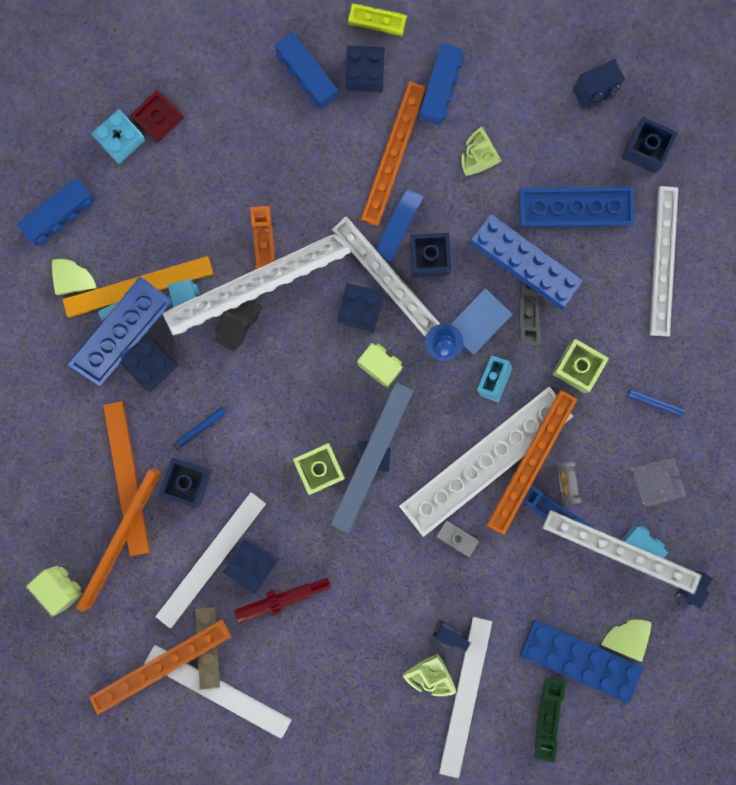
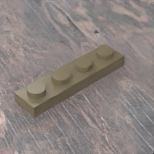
M216 607L195 609L197 634L217 622ZM218 645L198 657L199 690L220 688Z

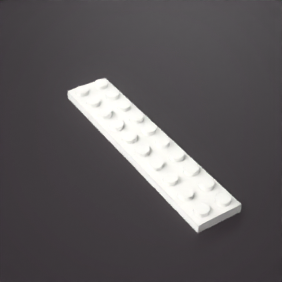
M334 233L169 309L162 314L173 335L183 333L194 325H200L211 317H217L230 308H237L241 303L254 300L260 294L271 292L276 287L290 283L301 275H307L318 267H324L335 259H342L346 254L350 253L349 246Z
M550 387L543 390L399 505L423 537L525 455L557 396ZM571 413L568 416L566 422L569 421L572 417H574Z

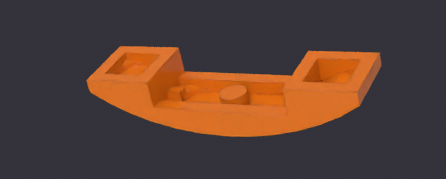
M270 206L250 207L256 269L275 261Z

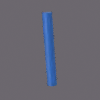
M631 389L627 395L630 398L679 416H683L685 409Z
M221 407L176 441L180 447L185 445L227 413L225 409Z

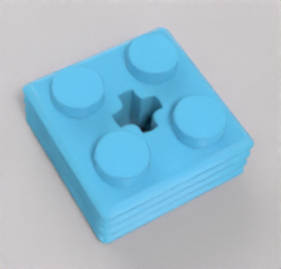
M120 110L113 113L92 132V136L118 164L146 140L143 134ZM117 134L121 135L120 139L116 137Z

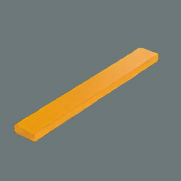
M206 256L139 277H142L159 291L169 289L168 284L188 279L195 281L212 276L214 273L210 259ZM139 277L62 299L67 317L79 316L118 302Z

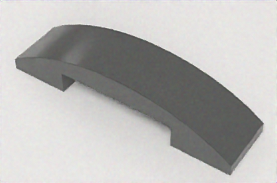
M522 281L519 303L520 345L540 347V294Z

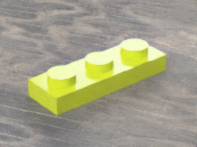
M352 3L348 24L402 36L407 15Z

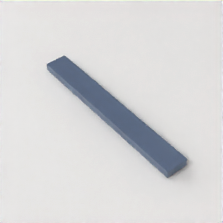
M395 383L333 518L332 526L349 533L414 390Z

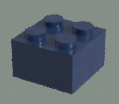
M347 45L346 91L383 92L385 47Z
M613 59L580 74L572 90L581 108L583 109L588 106L590 109L598 105V101L603 99L608 101L614 98L625 78L616 60Z
M642 117L632 133L622 159L656 174L663 167L678 132Z
M449 232L410 235L412 277L450 275Z
M346 283L337 322L375 332L384 292Z
M149 336L119 362L149 392L178 367L170 356Z
M172 458L159 496L194 508L200 507L213 470L178 458Z
M247 537L222 573L256 594L279 558Z

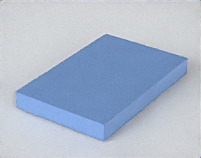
M485 288L450 325L455 326L461 332L463 346L474 355L513 314Z

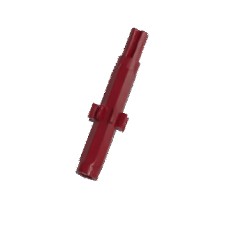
M328 578L278 594L273 590L266 593L267 598L237 608L234 612L238 623L272 612L273 616L282 613L281 608L310 598L313 594L330 589L331 586Z

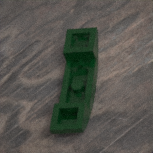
M547 677L545 679L536 728V760L555 763L561 701H564L566 681Z

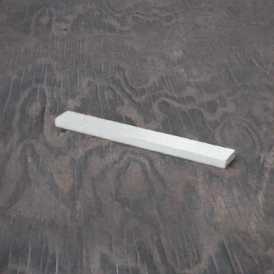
M658 187L649 333L651 336H670L678 202L677 187Z
M344 217L332 229L349 246L354 256L425 337L432 327L440 324L348 217Z
M252 492L247 496L155 616L170 629L174 626L266 505L264 501Z
M551 510L542 527L547 531L693 594L701 577L698 573Z
M477 617L472 618L468 641L471 644L467 652L465 651L439 774L459 778L492 621Z
M154 645L145 664L167 651ZM190 663L166 675L281 739L291 722L290 718L221 680L220 688L199 690V670Z

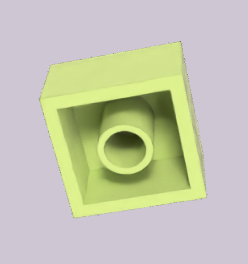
M574 339L568 344L552 375L585 394L591 391L609 358Z
M371 343L357 361L359 367L387 389L403 368L401 366L402 362L395 356L390 358L386 354V349L378 343L376 346Z
M330 443L293 459L308 495L345 479Z
M58 566L44 570L26 586L52 616L65 611L83 595L80 592L81 587L75 581L71 582L67 577V571L63 567Z

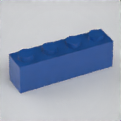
M293 32L275 45L277 59L281 64L284 62L287 65L286 69L292 78H297L299 81L297 82L298 86L303 92H308L310 95L309 100L314 106L318 105L320 109H323L339 97L338 89Z
M441 43L420 110L419 119L440 125L442 120H446L449 110L446 109L447 102L451 103L454 92L451 89L453 85H457L460 74L456 73L458 68L462 69L465 59L462 56V48Z
M75 178L16 225L35 246L42 245L48 241V237L51 234L60 232L65 223L75 220L79 212L89 209L93 205L92 202L95 201V198L82 182Z

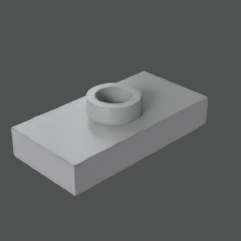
M447 520L436 535L437 538L468 557L471 556L479 540Z

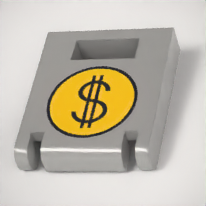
M575 462L557 463L562 502L580 503L581 498L573 497V495H579L576 474L573 468H571L575 466Z

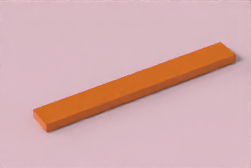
M411 81L407 85L361 218L363 222L379 227L419 112L426 86Z
M559 390L486 526L505 535L576 404L577 398Z
M120 401L105 404L103 408L124 518L139 486L124 402ZM143 510L127 538L130 556L150 553Z
M158 469L148 470L76 608L78 610L85 611L92 607L162 474Z
M223 620L216 622L90 696L89 699L96 714L103 713L231 638Z

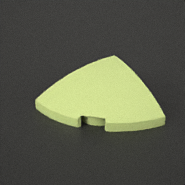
M480 127L466 142L468 146L466 157L464 153L462 154V168L466 176L479 173L501 162L484 129Z
M65 259L52 260V275L56 295L97 289L91 274L85 268L83 269L76 265V262Z
M638 619L628 620L626 624L613 627L607 633L601 645L642 662L652 622Z
M438 653L421 661L403 674L404 679L420 692L422 688L414 682L421 684L424 690L432 691L433 696H448L456 693L451 676Z

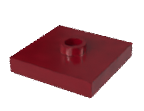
M158 90L130 115L157 143L184 118Z

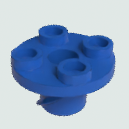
M444 322L432 327L425 337V348L432 358L438 361H449L460 354L463 348V337L455 326Z

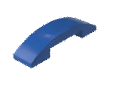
M409 189L406 190L376 249L383 259L389 263L392 262L424 198Z
M532 485L522 503L545 519L551 510L593 528L589 523L574 515Z

